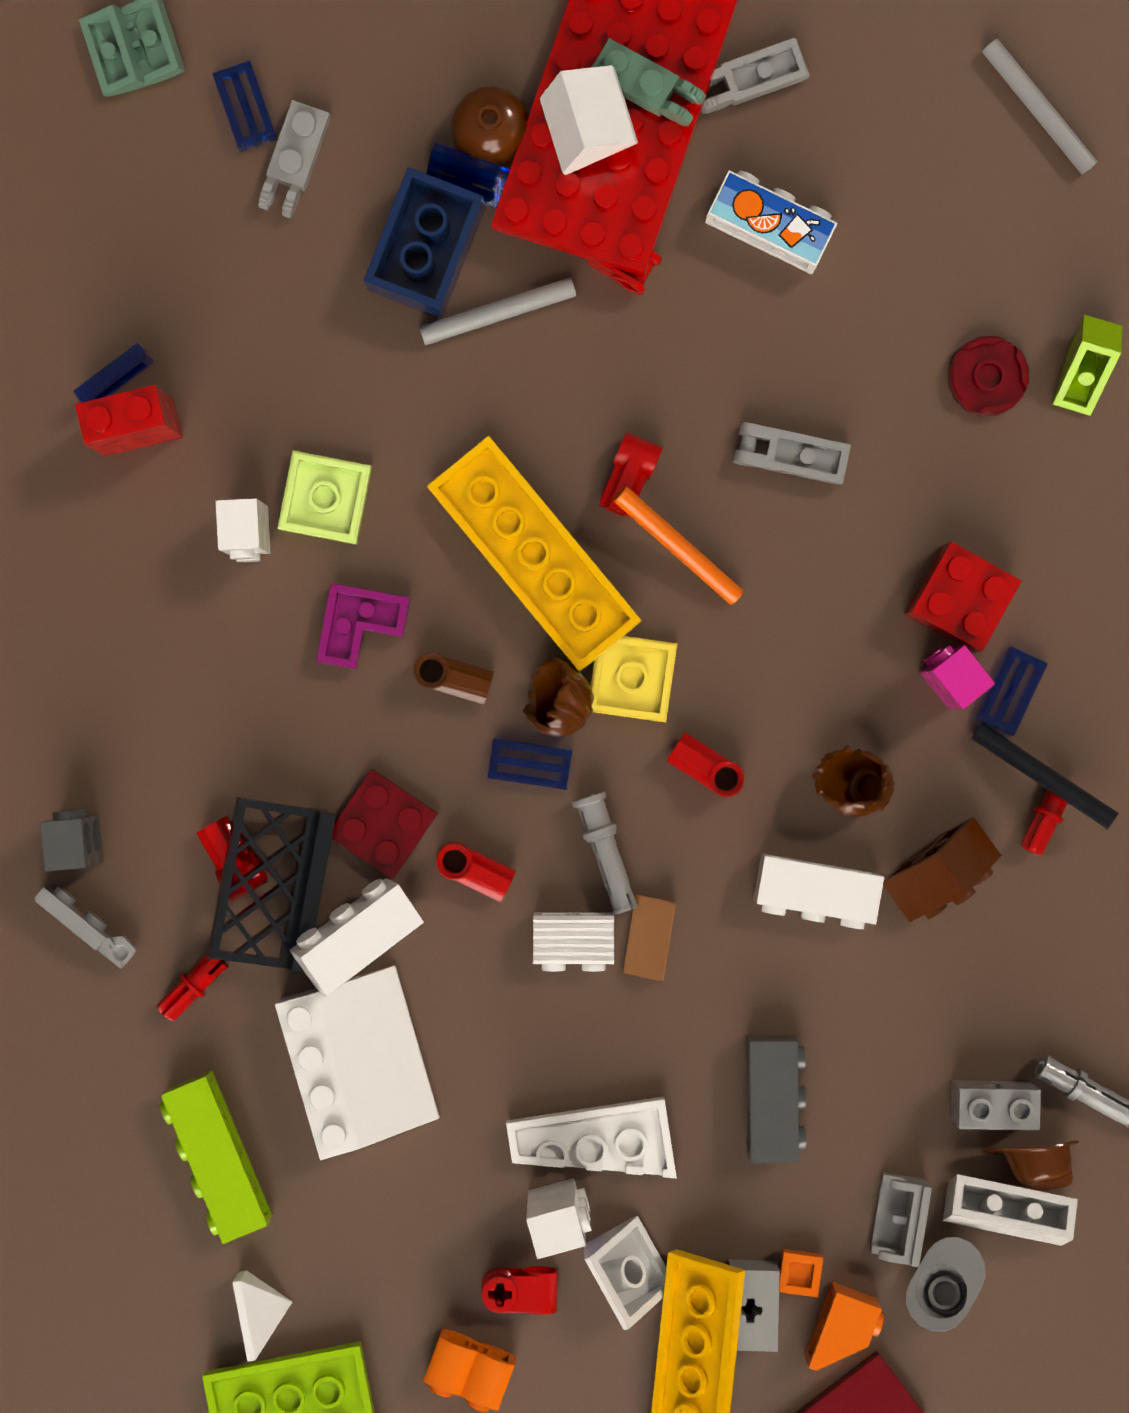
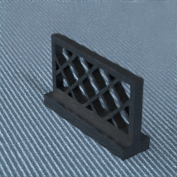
M236 797L207 957L209 959L287 968L290 971L305 973L289 950L297 945V939L304 932L316 927L336 814L323 809H310ZM246 807L261 810L269 822L251 836L243 826ZM269 811L281 814L273 819ZM290 815L304 816L302 833L289 842L278 824ZM271 829H274L284 843V846L266 858L255 841ZM242 833L245 837V840L239 844L240 835ZM300 843L299 851L297 853L294 847ZM250 845L261 860V863L245 875H242L235 865L238 853ZM289 851L296 861V868L294 873L282 881L270 864ZM266 868L277 885L258 898L247 881ZM233 873L238 878L234 883H232ZM291 883H293V884H292L291 893H290L289 890H288L286 887H287L288 885H290ZM243 885L254 902L235 916L228 906L229 894ZM282 891L289 900L288 911L274 921L263 904ZM259 908L270 925L251 938L240 921ZM227 912L231 919L224 924ZM283 923H285L284 932L279 928ZM236 925L247 942L233 952L219 950L222 934ZM274 930L282 940L279 958L264 956L256 943ZM252 948V949L254 950V952L256 953V955H255V954H248V953H244V952H246L248 949Z

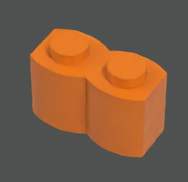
M442 1328L423 1382L430 1385L429 1389L439 1396L451 1397L453 1394L463 1397L467 1400L466 1403L475 1410L481 1412H488L489 1409L498 1410L514 1370L517 1357L498 1347L480 1343L462 1333Z

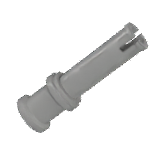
M605 791L572 801L571 803L573 808H577L585 829V832L582 834L583 839L587 843H591L610 898L613 913L616 915L630 911L631 908L635 909L638 905L632 893L629 879L616 845L614 835L617 834L616 823H612L604 802L607 796Z

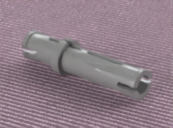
M1047 1054L1040 1059L1035 1068L1034 1077L1061 1090L1064 1097L1074 1101L1077 1099L1129 1128V1100L1089 1079L1088 1074L1080 1069L1073 1070Z

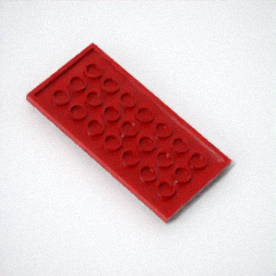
M569 0L527 120L525 134L517 148L491 223L492 229L591 261L597 260L617 269L645 277L705 99L701 105H697L673 93L669 101L685 108L693 115L689 126L685 127L663 115L658 117L624 98L638 144L564 175L540 97L560 71L591 68L609 38L680 76V79L692 83V85L700 88L707 96L739 0Z

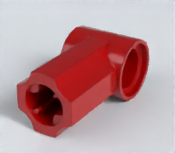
M626 432L614 459L613 465L615 467L602 493L599 506L630 519V516L613 502V498L624 486L631 489L638 497L640 496L646 480H650L663 447Z
M684 732L666 761L722 797H732L738 794L745 783L744 773L736 763L731 762L686 732ZM729 767L736 772L738 781L733 789L721 790L716 786L715 775L719 769Z
M229 816L213 822L196 833L217 869L215 870V875L219 884L221 883L232 824ZM247 848L237 854L235 865L242 875H245L260 864L252 851L248 852ZM262 870L247 882L255 890L267 883L268 878L265 871ZM233 873L232 883L238 880L235 873ZM242 885L229 894V899L234 902L248 894V892Z
M449 841L443 844L438 850L436 857L437 868L445 878L456 880L499 902L506 895L516 873V870L469 848L459 841ZM450 850L461 851L466 857L465 865L455 871L446 868L443 864V856L446 852Z

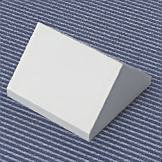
M612 65L560 71L540 97L564 175L638 144L615 67Z
M638 1216L630 1218L586 1243V1246H584V1260L624 1330L630 1329L663 1298L666 1266Z

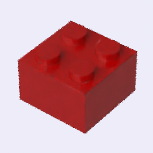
M951 541L942 545L904 614L960 646L965 645L973 653L983 652L1022 580Z

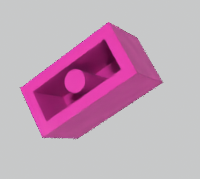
M950 644L946 647L940 646L923 660L927 666L919 672L948 709H965L995 685V682L965 645L951 647Z

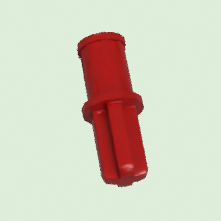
M1047 790L1039 807L1034 806L1033 808L1036 814L1021 842V846L1033 854L1042 855L1057 824H1063L1064 819L1061 816L1068 803Z
M206 954L188 974L182 973L180 975L182 980L158 1003V1010L165 1018L171 1021L176 1020L198 996L203 998L206 995L204 992L206 988L224 970H227L229 965L225 960L209 959Z

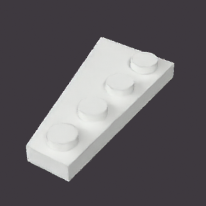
M664 1096L506 1120L512 1163L564 1168L565 1166L601 1172L602 1170L620 1171L633 1175L652 1174L677 1179Z

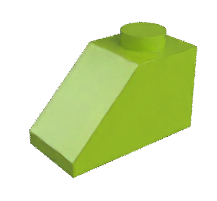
M1083 315L1069 345L1054 394L1053 405L1091 416L1121 355V325Z

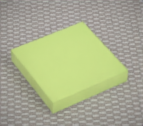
M293 450L277 529L357 545L372 466Z

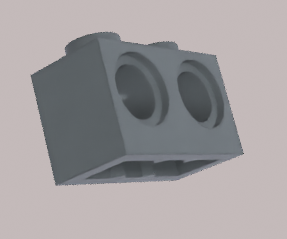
M86 808L52 812L53 820L40 822L44 871L87 868L103 862L99 815L87 816Z

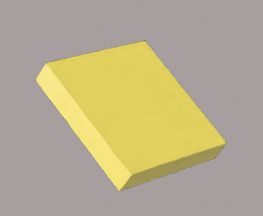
M624 636L594 660L591 689L594 695L593 712L666 723L677 643Z

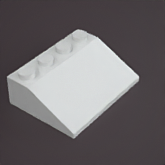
M396 965L352 977L328 996L314 988L283 997L275 1004L320 1160L361 1149L440 1118Z

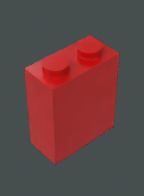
M155 384L75 404L84 445L104 456L183 437L173 398Z

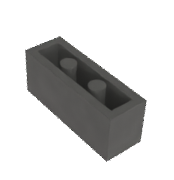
M746 1035L747 1155L751 1163L799 1162V1150H806L805 1126H799V1110H805L806 1093L805 1086H798V1070H805L804 1046H798V1040L794 1035Z

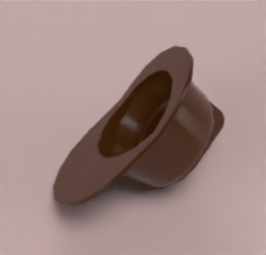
M1079 1140L1048 1147L990 1148L982 1150V1153L1004 1154L1016 1181L1031 1190L1048 1191L1066 1187L1072 1183L1070 1145L1079 1143Z

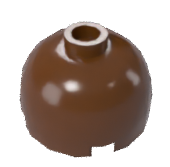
M496 86L480 87L466 94L455 109L451 122L453 143L460 157L472 167L493 169V171L503 170L513 163L519 143L525 134L529 115L522 102L510 91Z

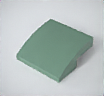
M136 0L121 8L112 4L79 19L103 96L105 97L134 91L186 72L163 0Z

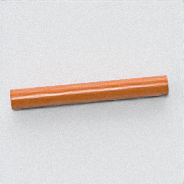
M624 486L615 495L613 502L729 605L734 604L743 594L742 588L631 489Z

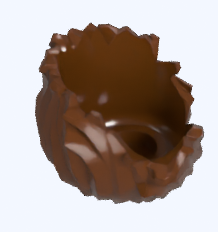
M555 657L550 662L546 660L544 665L539 666L538 672L532 676L534 684L532 690L528 692L531 703L525 706L523 712L527 716L526 718L545 735L553 737L571 735L585 726L586 719L593 712L594 695L590 684L575 667H570L568 663Z
M846 745L842 750L825 754V757L821 759V764L816 767L817 772L812 775L813 779H816L817 795L823 796L825 802H828L833 809L844 816L860 817L875 813L878 810L883 811L894 793V775L890 767L885 765L883 760L877 758L873 753L862 751L861 749L852 751L849 745Z

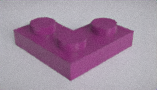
M331 583L316 662L357 669L364 630L404 638L411 598Z

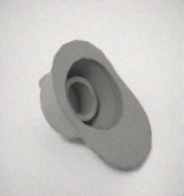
M946 1237L935 1242L927 1251L919 1268L910 1280L906 1291V1306L910 1316L919 1326L932 1332H945L955 1328L968 1314L982 1289L986 1277L984 1260L980 1251L971 1242L959 1237Z

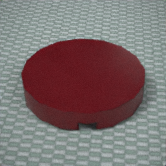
M981 336L967 342L953 356L948 369V386L954 400L965 411L978 416H997L1012 409L1023 397L1029 384V366L1020 349L998 336Z

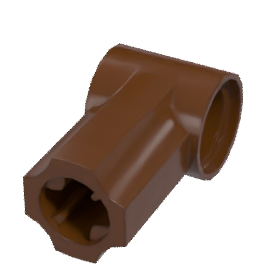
M427 653L417 659L414 664L413 674L419 685L425 688L484 705L494 671L447 658L437 653ZM430 659L440 662L443 667L441 679L434 683L424 681L420 675L422 663Z

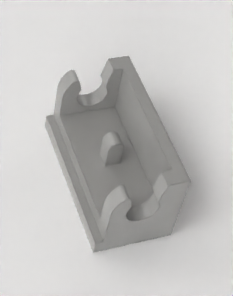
M882 1172L870 1244V1252L877 1254L878 1259L919 1268L932 1187L926 1179Z

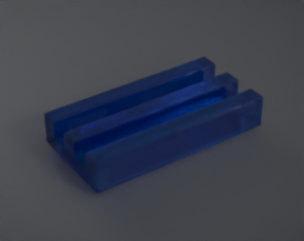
M251 61L212 73L239 151H246L251 146L263 145L262 142L268 140L270 142L278 140ZM245 72L265 127V131L258 132L239 77L240 74ZM225 79H232L251 136L243 137L224 82Z
M435 143L431 150L426 174L484 196L486 206L497 209L510 169ZM436 169L448 173L450 175L456 176L458 178L455 179L450 176L436 172ZM475 183V184L484 186V187H486V188L495 190V193H494V192H491V191H488V190H486V189H483V188L474 186V185H472V184Z
M136 343L73 392L81 403L110 396L150 366L154 360L141 345Z
M1009 647L993 680L995 685L989 689L975 719L1014 736L1048 663L1014 647ZM1017 658L1020 662L994 717L989 714ZM1030 664L1034 666L1033 672L1007 724L1002 720Z
M493 739L488 778L567 790L573 750ZM506 748L563 757V763L559 765L501 756L500 749ZM499 763L561 773L560 780L497 771Z

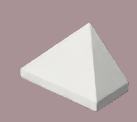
M245 1270L238 1272L232 1283L247 1362L257 1359L292 1304V1301Z

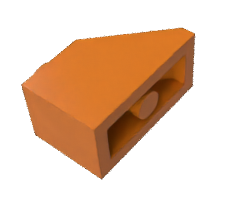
M831 1282L804 1355L808 1368L817 1371L869 1346L872 1335L875 1337L879 1335L884 1322V1313H881L882 1308L877 1298Z

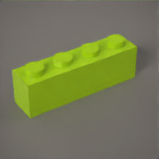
M210 1070L169 1087L161 1094L163 1101L160 1102V1110L166 1123H172L178 1136L175 1139L177 1152L183 1161L188 1160L194 1175L190 1177L191 1184L198 1198L203 1197L209 1212L206 1213V1220L212 1234H219L222 1244H225L268 1226L273 1215L213 1071Z

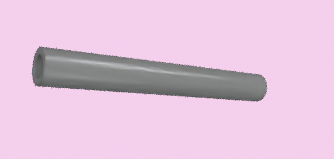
M995 39L982 51L984 56L1080 174L1084 175L1098 163L1095 157L999 39Z
M569 277L419 326L426 346L576 297L577 295L572 279Z

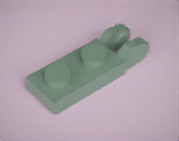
M610 38L592 66H614L624 98L658 117L663 115L685 127L689 126L693 115L685 108L669 101L673 93L697 105H701L706 97L705 93L700 88L692 85V83L680 79V76Z

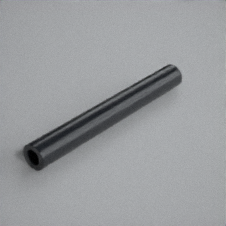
M981 723L971 738L973 741L1107 830L1119 813L984 723Z

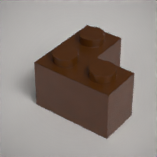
M971 817L945 831L928 850L900 864L884 880L883 886L909 922L923 915L927 919H931L941 913L947 907V903L953 901L955 905H959L973 896L976 892L973 886L982 883L993 874L991 867L1002 855L976 819Z

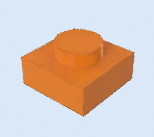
M782 1248L779 1268V1292L818 1298L823 1265L822 1254Z

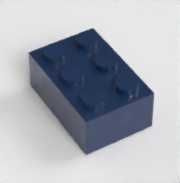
M408 167L363 280L367 289L442 319L484 213V196Z

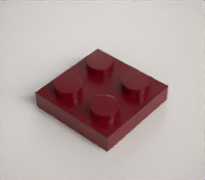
M371 769L335 822L332 839L393 880L438 815V812L376 770Z

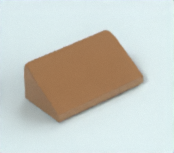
M635 894L638 907L633 909L623 973L663 982L676 902L670 899Z

